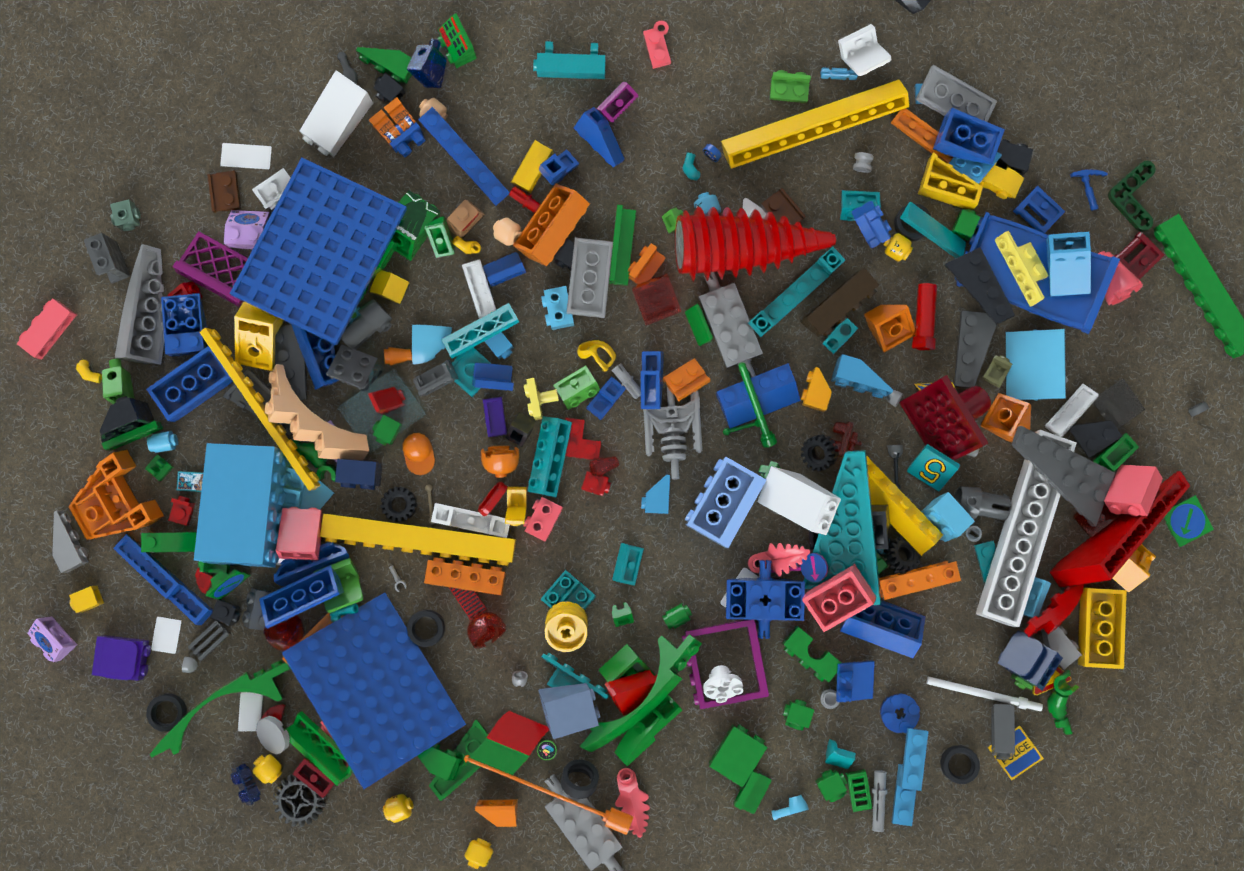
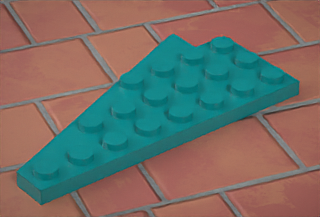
M866 450L847 451L844 454L832 491L834 495L841 498V501L827 535L818 534L813 553L823 556L826 560L828 573L819 582H811L804 578L805 589H812L855 564L876 595L873 605H881Z

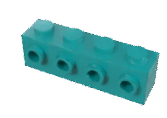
M543 416L527 492L557 497L572 422Z

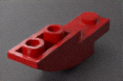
M1084 584L1069 586L1064 590L1065 593L1055 594L1050 599L1052 601L1050 605L1042 612V616L1039 618L1034 616L1027 622L1029 625L1024 630L1027 636L1030 637L1042 629L1048 635L1056 630L1075 609L1083 593Z

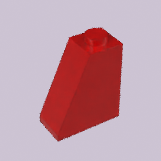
M650 670L604 684L623 717L634 711L646 699L654 686L657 675L654 676Z

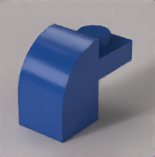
M566 149L560 155L556 156L554 154L541 163L539 172L551 185H555L561 182L564 176L578 167L579 163Z

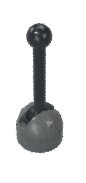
M887 445L888 454L894 458L895 485L900 490L898 458L903 454V445Z

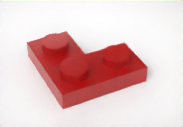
M566 418L565 420L572 422L565 456L599 461L601 441L582 439L585 420Z

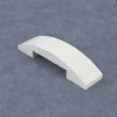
M435 503L431 522L503 538H507L510 524H505V518L489 514L483 516L479 512Z

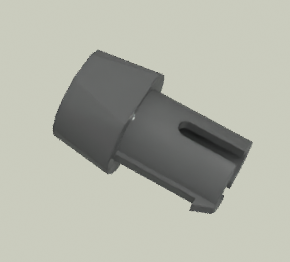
M374 299L358 310L360 315L346 327L341 337L343 342L352 349L357 350L376 331L381 334L382 331L386 332L392 326L390 323L392 317Z
M960 486L956 491L954 499L973 519L979 515L1005 521L1010 514L1009 511L992 508V505L1011 507V500L1006 494L1002 496L982 492L980 487Z

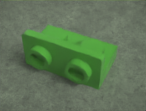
M784 70L773 72L769 100L807 103L811 76L804 72H797L795 74H790Z
M586 365L553 385L568 410L577 407L584 400L594 397L600 391L597 382Z

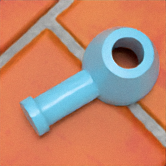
M799 795L789 798V807L776 811L772 810L771 812L773 819L777 820V818L802 812L809 808L804 798Z

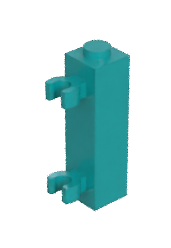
M545 41V53H537V59L533 60V71H537V77L605 79L606 59L605 55H598V43H591L590 55L553 53V42Z

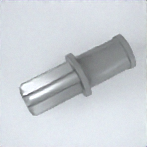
M620 363L612 372L632 397L637 399L641 396V389L633 380L634 376H630L622 363Z

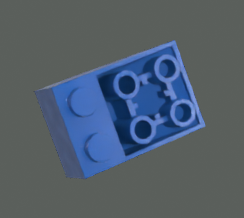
M188 294L161 297L165 354L171 357L196 355L208 347V344L199 333L204 328H207L201 295Z

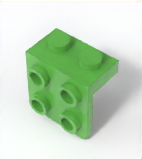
M350 558L331 565L341 580L344 593L324 602L328 613L363 600L359 574Z

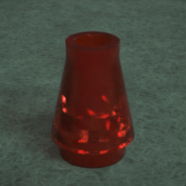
M616 456L594 458L589 463L591 474L598 477L619 466Z

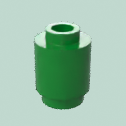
M681 603L666 611V614L662 617L669 629H676L691 620L692 612L688 605L683 606Z

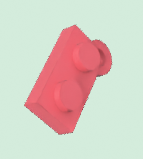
M658 21L655 23L654 29L643 31L653 69L671 64L664 35L669 30V26L665 21ZM663 25L665 30L659 31L658 26Z

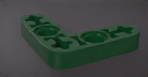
M1151 161L1140 163L1110 189L1108 193L1111 203L1140 232H1145L1153 226V218L1131 194L1154 175L1156 168ZM1145 167H1148V173L1146 172L1140 177L1138 174L1141 171H1143ZM1128 178L1136 180L1135 187H1130L1127 184ZM1124 188L1125 191L1120 194V197L1115 198L1116 192ZM1127 204L1134 205V213L1131 214L1127 212ZM1140 212L1141 215L1134 219L1133 217ZM1146 219V221H1147V222L1145 223L1146 225L1141 226V225H1140V223L1142 222L1141 220Z

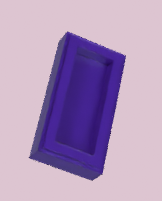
M502 397L483 399L488 438L507 435Z

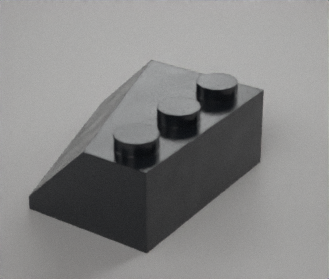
M124 396L117 399L116 403L110 405L100 429L102 443L155 421L148 403Z

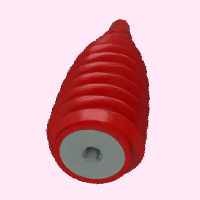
M697 207L693 215H689L684 210L682 215L677 217L675 227L677 268L680 274L689 273L693 282L697 273H703L707 281L711 272H718L721 280L725 271L728 270L732 271L735 278H737L739 269L744 268L749 276L752 274L753 267L760 266L762 272L765 273L767 265L770 263H774L776 268L779 269L780 263L783 260L789 259L792 264L794 257L806 256L807 253L831 248L836 244V236L831 232L814 230L812 227L805 228L799 222H795L792 225L786 216H782L777 222L772 212H768L765 218L762 219L757 209H754L750 217H748L743 208H739L736 215L733 216L731 209L726 207L720 216L715 207H711L707 215H704L701 207Z

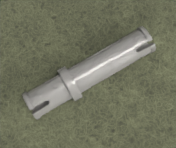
M876 770L874 771V788H872V793L874 794L872 831L884 832L885 795L888 792L886 789L887 772Z

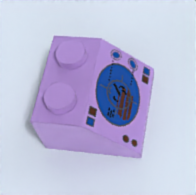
M231 210L225 224L224 244L229 248L253 249L269 220L270 212Z
M53 617L37 618L27 633L31 637V642L44 651L43 655L49 661H61L77 646L75 641Z

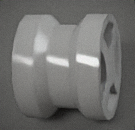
M864 152L855 153L856 163L853 165V170L864 173L871 172V162L874 156Z

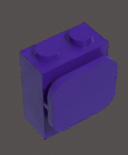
M107 635L97 636L92 675L119 680L139 681L144 679V676L148 673L147 657H149L151 652L149 640Z

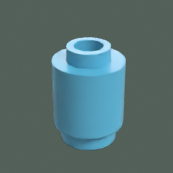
M172 431L152 434L151 437L147 438V446L150 452L159 453L175 450L176 445H178L177 435L173 434Z

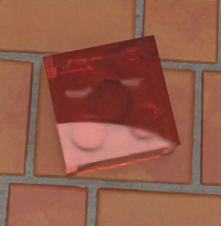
M667 273L632 287L646 325L682 312Z

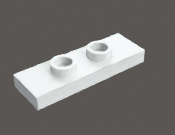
M479 259L463 264L462 267L480 319L495 311L496 307L481 260Z
M1082 384L1050 419L1045 428L1053 434L1063 437L1099 397V394L1085 384Z

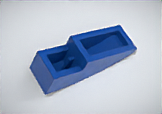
M642 352L641 409H661L663 352Z

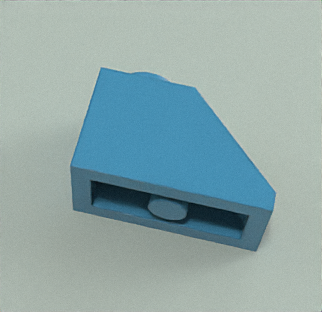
M665 475L646 493V497H642L641 509H645V513L668 514L670 475Z

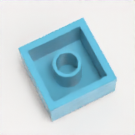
M949 492L933 499L921 511L943 534L940 540L944 542L959 537L975 522Z

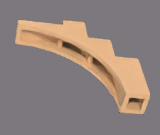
M276 364L273 371L269 373V383H271L272 389L271 399L265 405L268 421L290 424V432H293L294 440L315 442L318 458L363 461L369 452L367 435L340 429L311 412L292 390L286 377L284 365Z

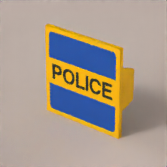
M1018 726L1015 728V754L1009 760H996L1012 781L1044 758L1023 729ZM990 745L988 749L992 753V745Z

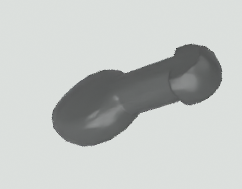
M339 52L337 58L342 65L343 75L357 84V74L350 67L347 55L344 52Z

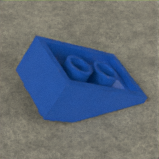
M951 108L944 116L933 150L951 157L992 165L1005 129Z

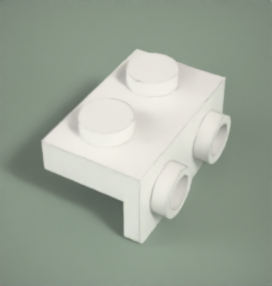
M283 168L252 189L265 209L268 207L271 210L275 208L291 177Z

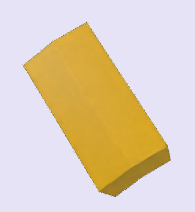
M535 140L511 183L531 194L542 175L539 172L540 164L554 154L553 150Z

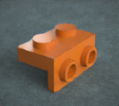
M652 243L648 247L644 246L639 254L641 256L637 263L634 261L628 269L630 272L629 279L642 288L647 286L665 261V256L657 252V247Z

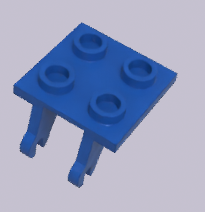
M875 661L838 664L837 702L873 699Z

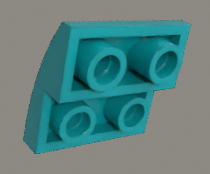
M565 570L543 595L541 600L550 608L560 602L569 601L578 604L585 611L596 598V595Z

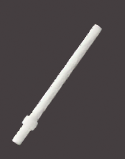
M929 676L926 682L929 685L1016 705L1017 708L1024 710L1028 708L1042 711L1043 704L1028 701V698L1024 697L1016 698Z

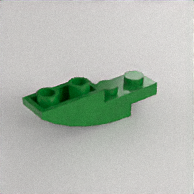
M668 695L657 707L627 731L614 753L628 766L656 741L654 736L682 711L681 707Z

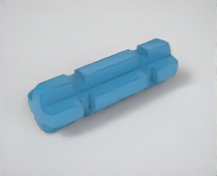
M822 68L820 72L822 79L831 77V79L846 80V78L856 80L858 77L851 68L850 70H847V68H832L831 70L829 68Z

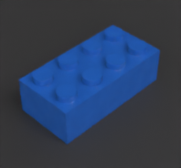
M208 346L146 390L166 419L175 423L227 387L233 380Z

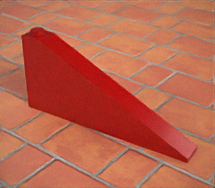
M1177 471L1160 484L1148 516L1120 514L1062 558L1050 571L1059 587L1111 580L1190 487L1181 471Z

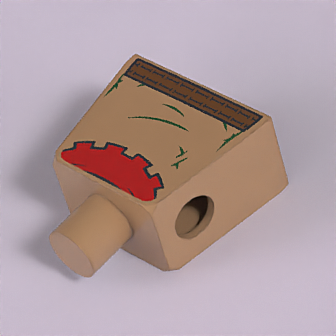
M465 199L447 218V225L455 236L463 239L485 214L471 201Z

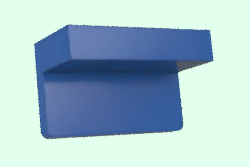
M517 252L483 266L491 287L526 273Z
M475 362L472 385L477 388L513 391L514 383L511 382L512 366Z

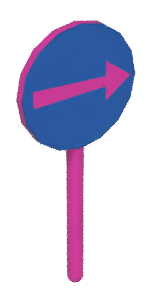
M817 553L807 555V560H802L801 567L796 569L789 567V571L801 570L804 577L811 582L822 581L828 573L826 560Z

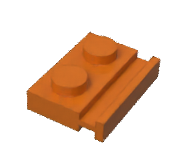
M694 358L663 377V381L679 402L708 384L710 378Z

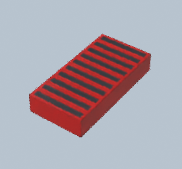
M449 588L470 620L487 609L475 591Z

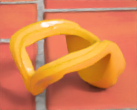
M587 341L580 344L577 349V354L582 359L592 355L604 372L608 371V368L616 359L614 350L603 341ZM600 347L611 357L607 364L597 354V349Z

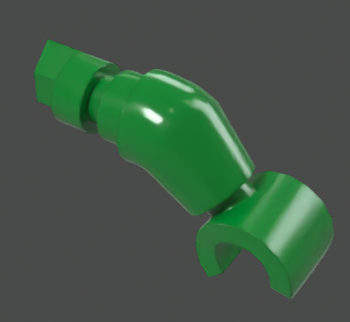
M293 440L297 446L296 451L300 453V456H304L315 468H318L316 475L319 481L325 479L324 473L327 470L331 473V480L335 482L337 466L327 465V459L318 458L315 443L302 444L301 441Z
M1066 670L1054 680L1055 690L1047 699L1048 711L1052 713L1053 718H1056L1054 720L1056 728H1062L1065 735L1073 734L1069 719L1065 717L1067 714L1066 703L1069 695L1079 688L1077 685L1071 687L1067 684L1065 679L1070 676V670Z

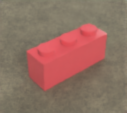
M52 298L51 301L44 305L40 315L32 320L29 329L20 335L17 345L34 358L42 360L77 314L60 301Z

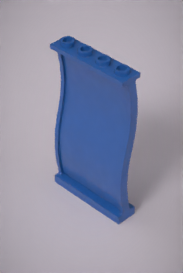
M988 212L985 213L984 217L980 216L976 226L979 230L977 235L973 234L969 245L972 246L969 252L981 247L1008 302L1036 315L1089 334L1120 259L1114 256L1108 257L1091 252V294L1050 297L1048 276L1037 282L1044 295V299L1030 307L1000 252L995 239L1004 232L1009 231L1017 247L1031 242L1048 273L1046 245L1048 235L1027 226L990 215ZM957 280V286H958V287L963 286V285L960 284V283L958 282V280Z

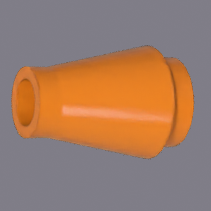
M393 347L384 349L385 364H390L391 366L412 360L411 349Z

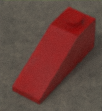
M395 386L368 394L376 412L384 415L405 405L403 400L406 398L401 389L398 390Z

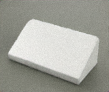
M241 692L238 731H256L257 723L262 719L263 695Z

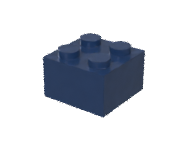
M337 459L335 482L341 483L340 487L356 488V485H360L362 489L375 490V486H381V463Z

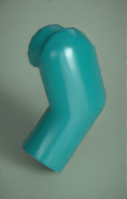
M687 153L683 164V172L690 180L696 181L701 176L700 172L693 165L696 155Z
M355 603L331 612V622L338 621L341 616L357 613L359 610L358 605Z

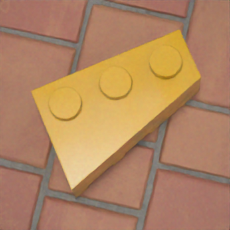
M933 152L928 159L918 194L963 209L974 210L978 205L983 187L965 174L959 173L952 168L951 164L945 163Z

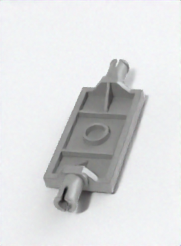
M711 272V278L709 277V280H706L710 291L699 296V300L726 368L744 362L751 378L755 377L756 374L750 361H752V358L763 353L754 330L748 324L750 320L736 285L732 283L725 287H720L715 272Z
M555 774L551 775L550 779L547 778L544 781L552 792L595 809L588 798L576 799L567 795ZM556 797L545 805L546 810L591 871L601 863H604L609 871L624 870L614 858V854L623 846L611 829L604 826L605 822L602 821L603 818L600 815Z

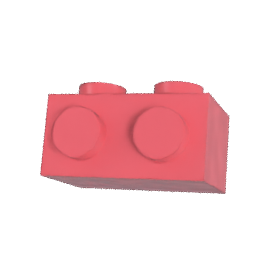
M542 497L541 500L537 499L532 508L535 511L532 517H527L523 526L526 527L525 532L546 542L563 507Z

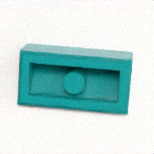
M621 543L612 578L613 581L635 586L644 548Z

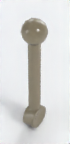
M428 484L425 486V490L428 494L430 518L428 521L430 524H435L434 522H431L433 515L431 491L433 487L432 485Z

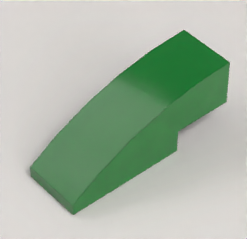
M1125 433L1122 435L1123 437L1113 442L1092 461L1114 472L1139 446Z

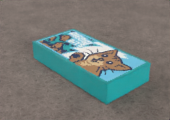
M178 471L176 490L201 492L203 473Z

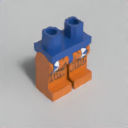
M396 97L384 107L386 113L396 125L392 123L382 109L371 117L369 122L396 153L399 152L403 157H407L412 152L407 145L413 140L417 146H420L426 140L420 126Z

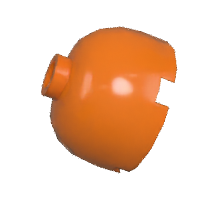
M490 446L488 451H484L483 448L481 450L482 465L489 473L495 474V477H506L508 473L513 472L518 466L519 449L514 447V450H509V446Z

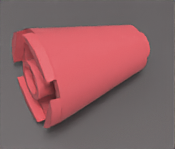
M1105 251L1098 253L1108 257L1114 256L1110 252L1105 253ZM1120 261L1105 295L1109 306L1110 304L1115 305L1131 297L1130 294L1133 290L1138 292L1143 287V283Z

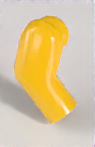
M456 236L452 241V244L466 254H477L481 251V246L476 241H464L459 236Z
M83 359L77 363L76 370L84 380L101 383L102 374L91 372L88 368L90 365L87 360Z

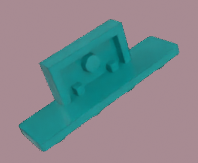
M543 653L541 656L542 659L557 668L546 684L549 687L586 683L589 689H593L596 694L605 700L609 697L605 694L607 692L606 689L598 684L596 687L589 683L591 680L583 674L580 676L573 673L575 669L565 663L562 666L557 662L558 658L551 653L547 655Z

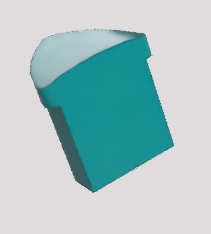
M829 739L825 763L849 769L855 761L856 753L838 748L836 741Z

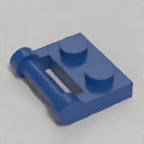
M1036 186L1013 210L1016 215L1019 214L1035 230L1045 233L1065 212L1039 186ZM1026 205L1046 222L1044 226L1024 209Z

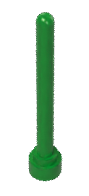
M740 362L738 367L762 431L760 438L762 446L765 448L774 446L777 443L776 436L772 431H769L746 364Z

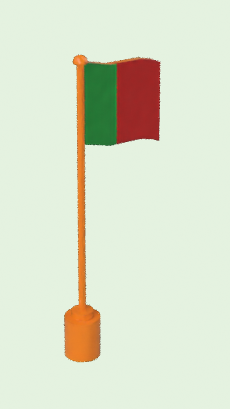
M508 711L497 721L485 741L470 756L466 755L464 757L465 762L469 761L603 817L602 821L605 822V827L627 835L633 820L632 815L612 807L610 811L606 809L605 813L513 776L527 761L540 739L549 731L548 726Z

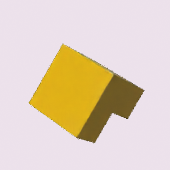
M381 270L376 274L370 292L400 304L409 282L393 273Z

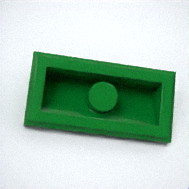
M445 216L439 217L425 225L436 258L453 255L455 253V245L452 244L453 238Z
M696 304L686 310L685 315L697 344L702 346L711 342L713 336L700 305Z

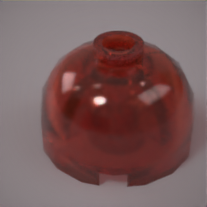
M493 612L475 613L467 627L468 638L476 649L486 647L484 643L491 639L493 643L506 631V625L503 620Z
M295 615L268 629L264 627L263 632L266 640L273 648L285 651L300 642L304 637L305 630L303 622L298 615Z

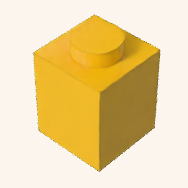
M90 586L69 595L71 599L70 606L76 613H82L104 604L98 586Z

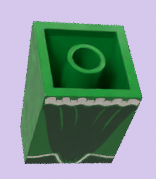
M408 191L398 202L406 206L407 210L392 238L399 242L395 251L411 261L428 237L425 225L438 219L440 210L435 205L423 200L418 194Z

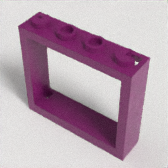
M745 619L685 631V636H682L683 641L689 634L694 637L747 627L759 691L736 695L728 698L723 703L716 702V699L704 701L696 654L688 660L687 666H691L693 674H689L691 686L695 685L696 688L693 698L695 705H699L700 709L769 696L755 620Z

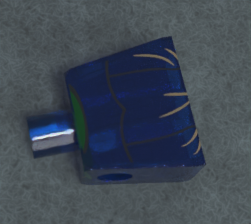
M430 39L429 45H418L407 66V70L425 88H441L447 60L439 51L441 42L436 39Z

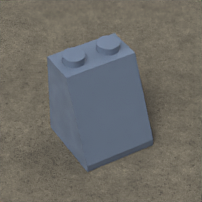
M586 683L538 690L546 723L553 739L599 726L597 721L600 718L597 706L594 707L593 701L596 700L593 689H589Z

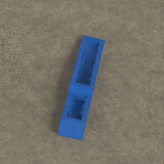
M126 534L113 548L162 596L175 604L195 625L202 626L212 614L213 609L149 552H141V545L131 536Z

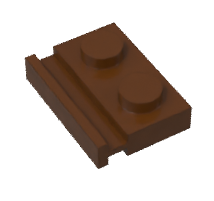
M236 171L207 174L212 211L215 213L218 211L241 209Z
M783 188L760 205L766 214L772 212L777 222L782 216H786L789 223L794 225L795 222H800L806 217Z

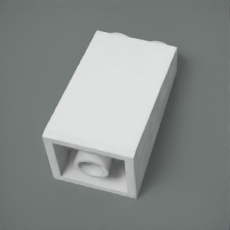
M335 71L300 129L301 134L304 136L302 139L311 146L313 143L319 147L318 150L325 156L330 154L334 157L373 105L369 94L344 75Z
M771 466L757 502L811 532L827 535L841 498L799 473Z

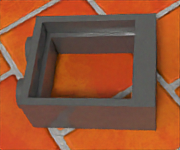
M994 704L991 708L992 756H996L998 760H1009L1015 754L1014 705Z

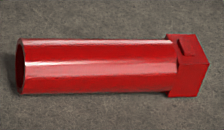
M918 284L915 337H913L912 341L913 349L920 351L935 350L936 284Z

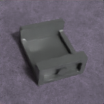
M103 233L84 239L97 275L100 276L107 273L111 283L130 277L118 243Z

